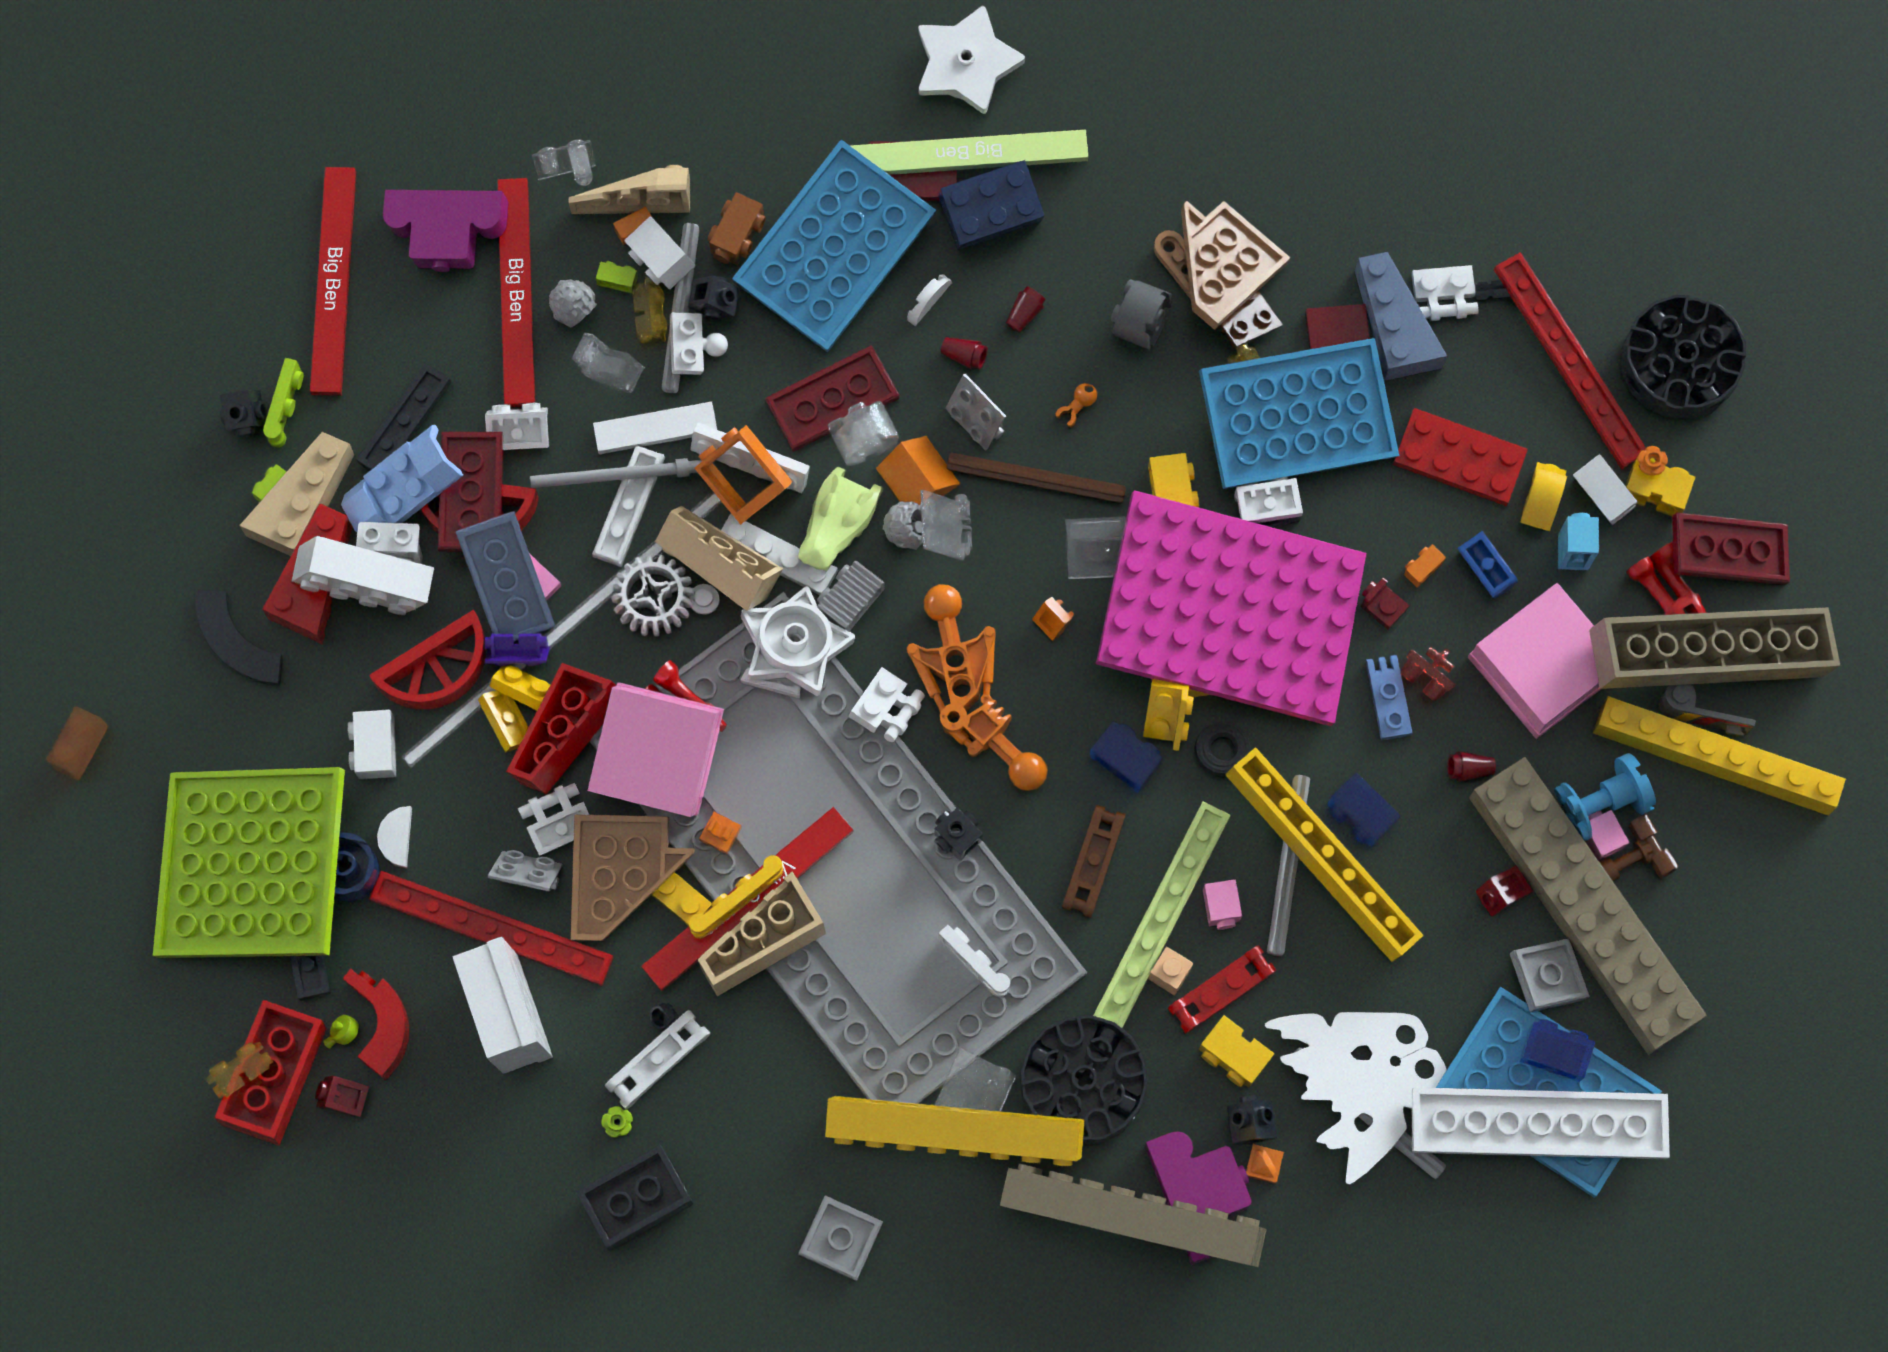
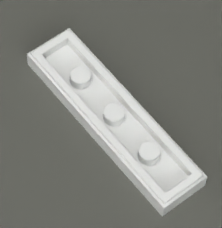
M712 402L593 423L599 454L632 449L636 445L643 447L692 438L697 423L717 430Z
M636 445L627 467L663 464L665 456ZM658 476L623 479L621 481L592 553L594 558L622 567Z

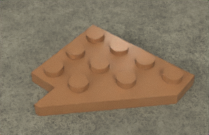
M574 815L571 940L604 941L695 854L694 848H668L669 817Z

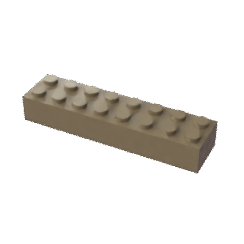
M1829 607L1603 618L1589 629L1600 689L1817 678L1826 676L1840 666Z
M1018 1164L1017 1170L1008 1168L1000 1206L1250 1266H1259L1267 1230L1259 1227V1220L1237 1215L1236 1221L1228 1220L1229 1213L1206 1208L1204 1214L1196 1212V1205L1174 1200L1173 1206L1165 1205L1166 1198L1143 1193L1142 1199L1134 1197L1135 1191L1111 1186V1191L1109 1192L1103 1190L1104 1184L1080 1178L1079 1184L1072 1183L1073 1176L1049 1171V1175L1046 1177L1042 1176L1043 1169Z

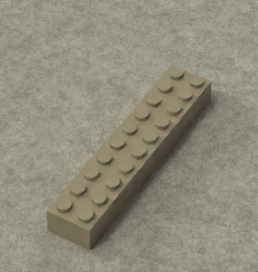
M1526 757L1474 789L1469 799L1515 865H1517L1567 939L1569 938L1579 957L1648 1055L1707 1016Z

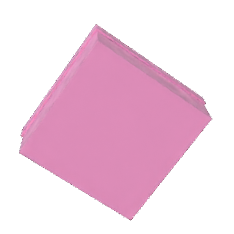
M1558 583L1485 637L1468 655L1469 660L1536 739L1601 690L1589 629L1594 625Z
M617 683L611 690L587 791L688 817L697 816L704 796L724 709Z

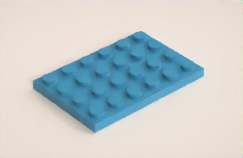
M841 139L734 275L732 281L828 353L936 214V209Z
M1375 338L1199 370L1223 489L1399 456Z
M1502 987L1498 989L1436 1086V1088L1649 1094H1661L1662 1092L1541 1012H1530L1527 1003ZM1531 1156L1594 1198L1598 1195L1620 1158Z

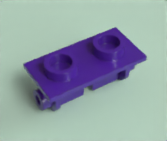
M541 633L519 634V644H514L513 634H491V637H485V649H488L485 664L507 666L511 663H524L528 666H536L546 663L550 651L547 636H542Z

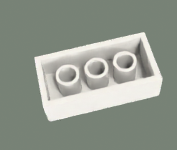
M316 536L299 546L292 582L301 584L300 588L307 591L318 592L321 589L329 591L330 596L337 599H348V597L359 599V604L364 606L377 607V605L388 607V611L391 613L406 615V612L416 610V608L427 603L434 568Z

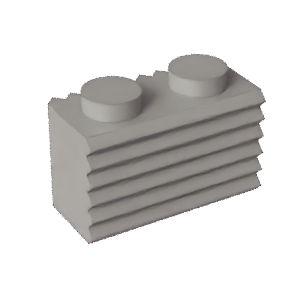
M854 561L851 566L846 564L836 576L838 582L832 589L828 587L824 589L817 599L819 603L817 608L826 616L828 621L847 631L854 627L885 589L884 582L857 561Z

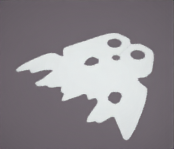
M1340 1012L1335 1016L1331 1027L1328 1026L1322 1016L1314 1013L1280 1017L1265 1023L1266 1028L1281 1030V1037L1283 1039H1298L1309 1045V1047L1295 1053L1283 1055L1280 1059L1285 1065L1292 1066L1295 1072L1308 1076L1306 1082L1308 1089L1301 1099L1331 1100L1333 1102L1332 1111L1341 1113V1120L1318 1137L1317 1142L1326 1144L1329 1149L1349 1148L1346 1172L1347 1184L1355 1182L1366 1174L1387 1154L1405 1132L1407 1125L1404 1119L1403 1107L1412 1108V1088H1436L1446 1072V1066L1436 1050L1425 1047L1429 1037L1419 1018L1414 1015L1405 1013ZM1408 1025L1414 1029L1416 1036L1411 1044H1403L1397 1039L1396 1031L1400 1026ZM1367 1045L1372 1052L1370 1060H1356L1351 1055L1354 1049ZM1392 1056L1400 1058L1401 1063L1399 1066L1395 1067L1390 1064ZM1425 1059L1433 1064L1434 1074L1432 1077L1423 1079L1416 1074L1415 1065L1419 1060ZM1361 1113L1368 1114L1373 1118L1372 1125L1364 1132H1359L1354 1124L1355 1118Z

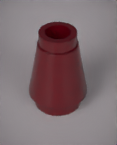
M1026 286L1023 291H1019L1005 323L1020 333L1044 308L1043 303L1046 299L1034 289Z
M946 337L941 346V354L971 370L982 368L988 352L987 346L982 345L981 341Z
M1457 751L1456 754L1449 755L1447 763L1448 775L1450 779H1456L1458 782L1494 775L1496 770L1494 757Z

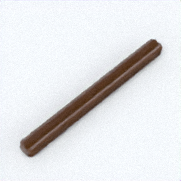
M950 453L947 462V469L951 471L1117 503L1123 502L1126 491L1124 485L958 453Z

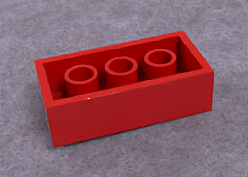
M263 1000L214 1117L221 1126L280 1146L327 1030L323 1021Z

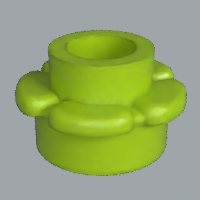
M614 1106L608 1110L607 1114L603 1115L601 1123L602 1127L606 1129L607 1135L617 1138L618 1136H625L631 1131L633 1118L628 1110ZM616 1119L620 1120L619 1125L614 1124Z

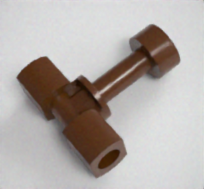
M1647 814L1631 821L1628 826L1637 840L1633 843L1634 850L1613 861L1608 856L1599 861L1613 882L1620 878L1619 871L1640 860L1644 864L1651 863L1660 879L1672 874L1679 867L1668 848L1664 850L1661 848L1655 838L1658 832Z

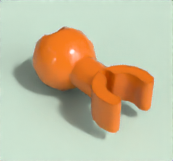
M1088 383L1077 386L1074 391V400L1069 406L1060 407L1055 413L1056 417L1059 419L1064 413L1071 412V419L1068 421L1067 426L1072 428L1077 421L1076 414L1082 407L1091 406L1095 403L1097 399L1095 387ZM1088 387L1093 388V391L1086 392Z

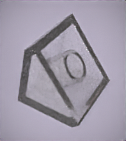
M1126 516L1065 519L1068 579L1114 577Z

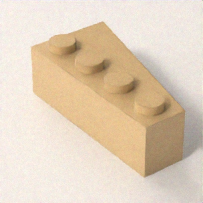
M321 432L239 525L245 536L291 556L319 504L329 506L355 456L350 444Z
M793 871L784 878L782 884L775 890L772 889L752 912L749 911L743 916L737 926L730 932H726L698 959L705 977L717 996L826 934L822 919Z

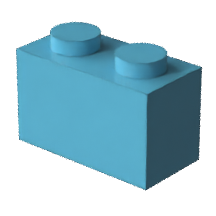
M1574 513L1567 517L1558 533V569L1589 570L1599 553V517H1590L1587 513Z

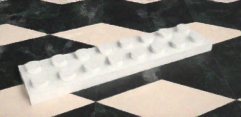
M1413 1087L1412 1153L1668 1159V1094Z

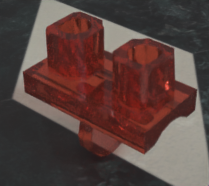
M1430 647L1426 655L1434 661L1432 665L1412 649L1407 654L1408 660L1400 674L1411 683H1414L1423 671L1431 676L1432 680L1422 692L1436 702L1447 690L1451 692L1456 687L1454 682L1438 670L1441 666L1450 673L1455 667L1446 659L1451 653L1449 649L1445 648L1439 654Z

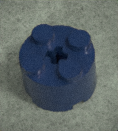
M340 833L334 899L345 902L364 899L374 888L379 876L378 859L370 846L361 837L351 833ZM347 862H349L351 864V868L346 869L345 872H342L340 870V867H346Z

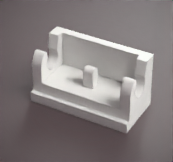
M1600 454L1573 474L1574 478L1611 525H1614L1636 507L1637 500Z

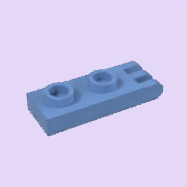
M1397 655L1390 656L1391 668H1387L1385 657L1378 658L1379 670H1375L1373 659L1366 660L1381 741L1407 737L1413 733Z

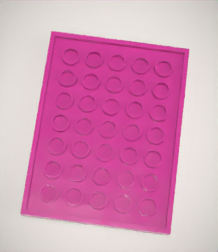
M1134 490L1129 502L1096 664L1150 679L1189 685V689L1332 726L1336 719L1367 553Z

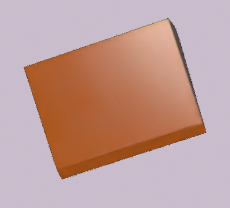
M927 436L901 442L876 467V470L899 502L912 501L924 508L960 485L953 472L947 469V464Z

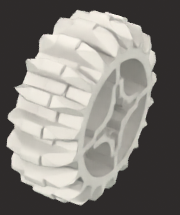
M648 554L647 563L642 564L641 559L637 557L635 558L636 567L633 568L630 564L626 563L624 567L628 574L619 572L617 579L621 583H614L612 585L613 591L617 592V594L611 596L613 603L618 604L614 611L616 614H623L620 618L622 624H627L631 621L630 630L633 632L641 626V634L643 636L648 634L649 628L653 629L654 636H659V628L664 627L665 632L669 634L671 633L669 624L673 623L679 628L682 624L678 616L688 618L689 612L685 608H691L694 605L693 600L688 598L694 595V589L687 587L692 583L691 577H683L686 572L684 567L675 569L676 561L674 559H671L665 565V557L663 555L658 557L657 562H653L652 555ZM650 574L665 576L672 582H655ZM641 578L642 589L634 594V598L628 600L631 587ZM647 584H649L651 590L658 595L657 601L659 607H657L655 601L652 600V598L648 595L649 590ZM678 591V597L674 606L668 612H665L663 607L665 600L672 597L671 593ZM633 609H651L656 614V617L641 615Z

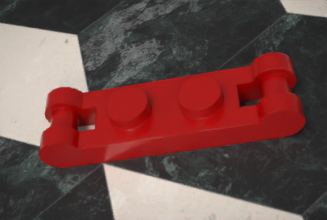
M1259 945L1253 947L1242 957L1167 1008L1172 1016L1176 1015L1182 1023L1180 1027L1185 1034L1204 1023L1277 971L1272 963L1268 964L1262 956L1264 952ZM1250 963H1253L1258 970L1253 976L1245 968ZM1191 1004L1199 1012L1193 1017L1186 1009Z

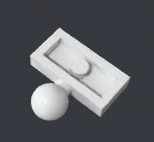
M671 313L672 374L701 375L704 372L703 350L713 357H719L727 351V339L720 333H712L703 338L702 314Z

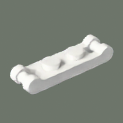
M690 1010L682 1014L605 1084L610 1093L615 1092L621 1099L619 1103L625 1109L630 1108L648 1089L710 1035L705 1026H699L695 1021V1015ZM683 1029H686L691 1034L686 1041L678 1034ZM629 1077L637 1084L631 1090L624 1085V1082Z

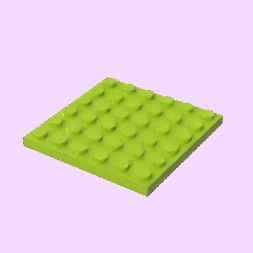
M340 767L170 773L153 956L157 958L329 955L345 770Z

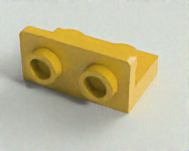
M1152 679L1143 737L1174 741L1173 750L1179 751L1181 740L1187 741L1189 723L1184 722L1185 714L1191 715L1194 697L1188 696L1189 685Z

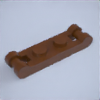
M1096 804L1062 905L1063 909L1069 911L1075 909L1083 912L1084 916L1092 918L1126 814L1118 811L1116 814L1105 811V807ZM1100 823L1112 825L1111 831L1099 829ZM1078 889L1090 892L1087 900L1076 897Z

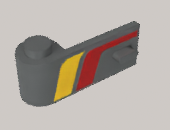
M1691 684L1669 685L1659 699L1661 713L1675 720L1726 730V734L1743 737L1744 734L1747 735L1755 726L1756 720L1696 708V692Z

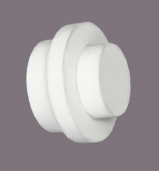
M700 584L694 587V595L689 596L694 602L693 607H691L692 610L702 615L715 611L719 605L717 590L708 584Z

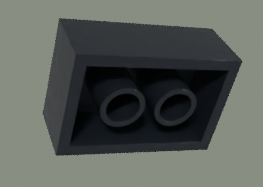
M661 1144L576 1191L609 1252L693 1205Z

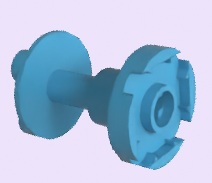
M1627 753L1616 758L1614 761L1616 776L1601 782L1600 790L1579 799L1573 788L1565 782L1554 788V794L1558 802L1564 806L1566 816L1584 841L1592 837V828L1588 816L1606 807L1615 811L1631 804L1635 811L1641 815L1655 809L1653 805L1656 804V799L1651 783L1646 774L1641 776L1636 770L1640 763L1632 754Z

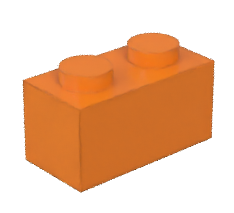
M646 206L613 223L614 230L623 245L627 244L624 240L651 216Z
M1433 544L1429 548L1424 547L1418 554L1420 557L1415 561L1412 559L1405 566L1404 576L1417 588L1446 559Z

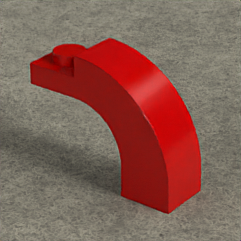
M350 969L343 977L344 981L374 1006L377 1013L376 1032L357 1057L386 1081L400 1064L407 1048L409 1039L407 1012L400 997L387 981L382 979L374 988L373 986L376 981L362 970L357 974Z

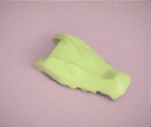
M840 467L835 468L825 479L815 497L806 537L798 553V559L804 564H809L815 569L826 572L829 570L837 554L842 553L846 547H849L855 537H859L863 530L867 528L874 514L878 499L883 492V488L876 484L869 490L844 478L846 470Z

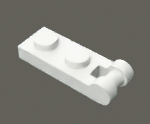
M949 925L945 926L939 932V940L996 997L1007 995L1010 988L1008 976L1003 973L996 974L989 967L992 963L981 950L975 952L967 944L970 941L969 938L958 927L953 930Z

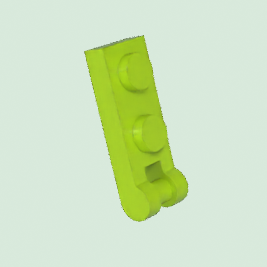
M288 358L284 360L263 429L270 445L276 448L282 447L286 442V435L283 431L287 417L293 415L295 390L301 388L304 377L297 360Z

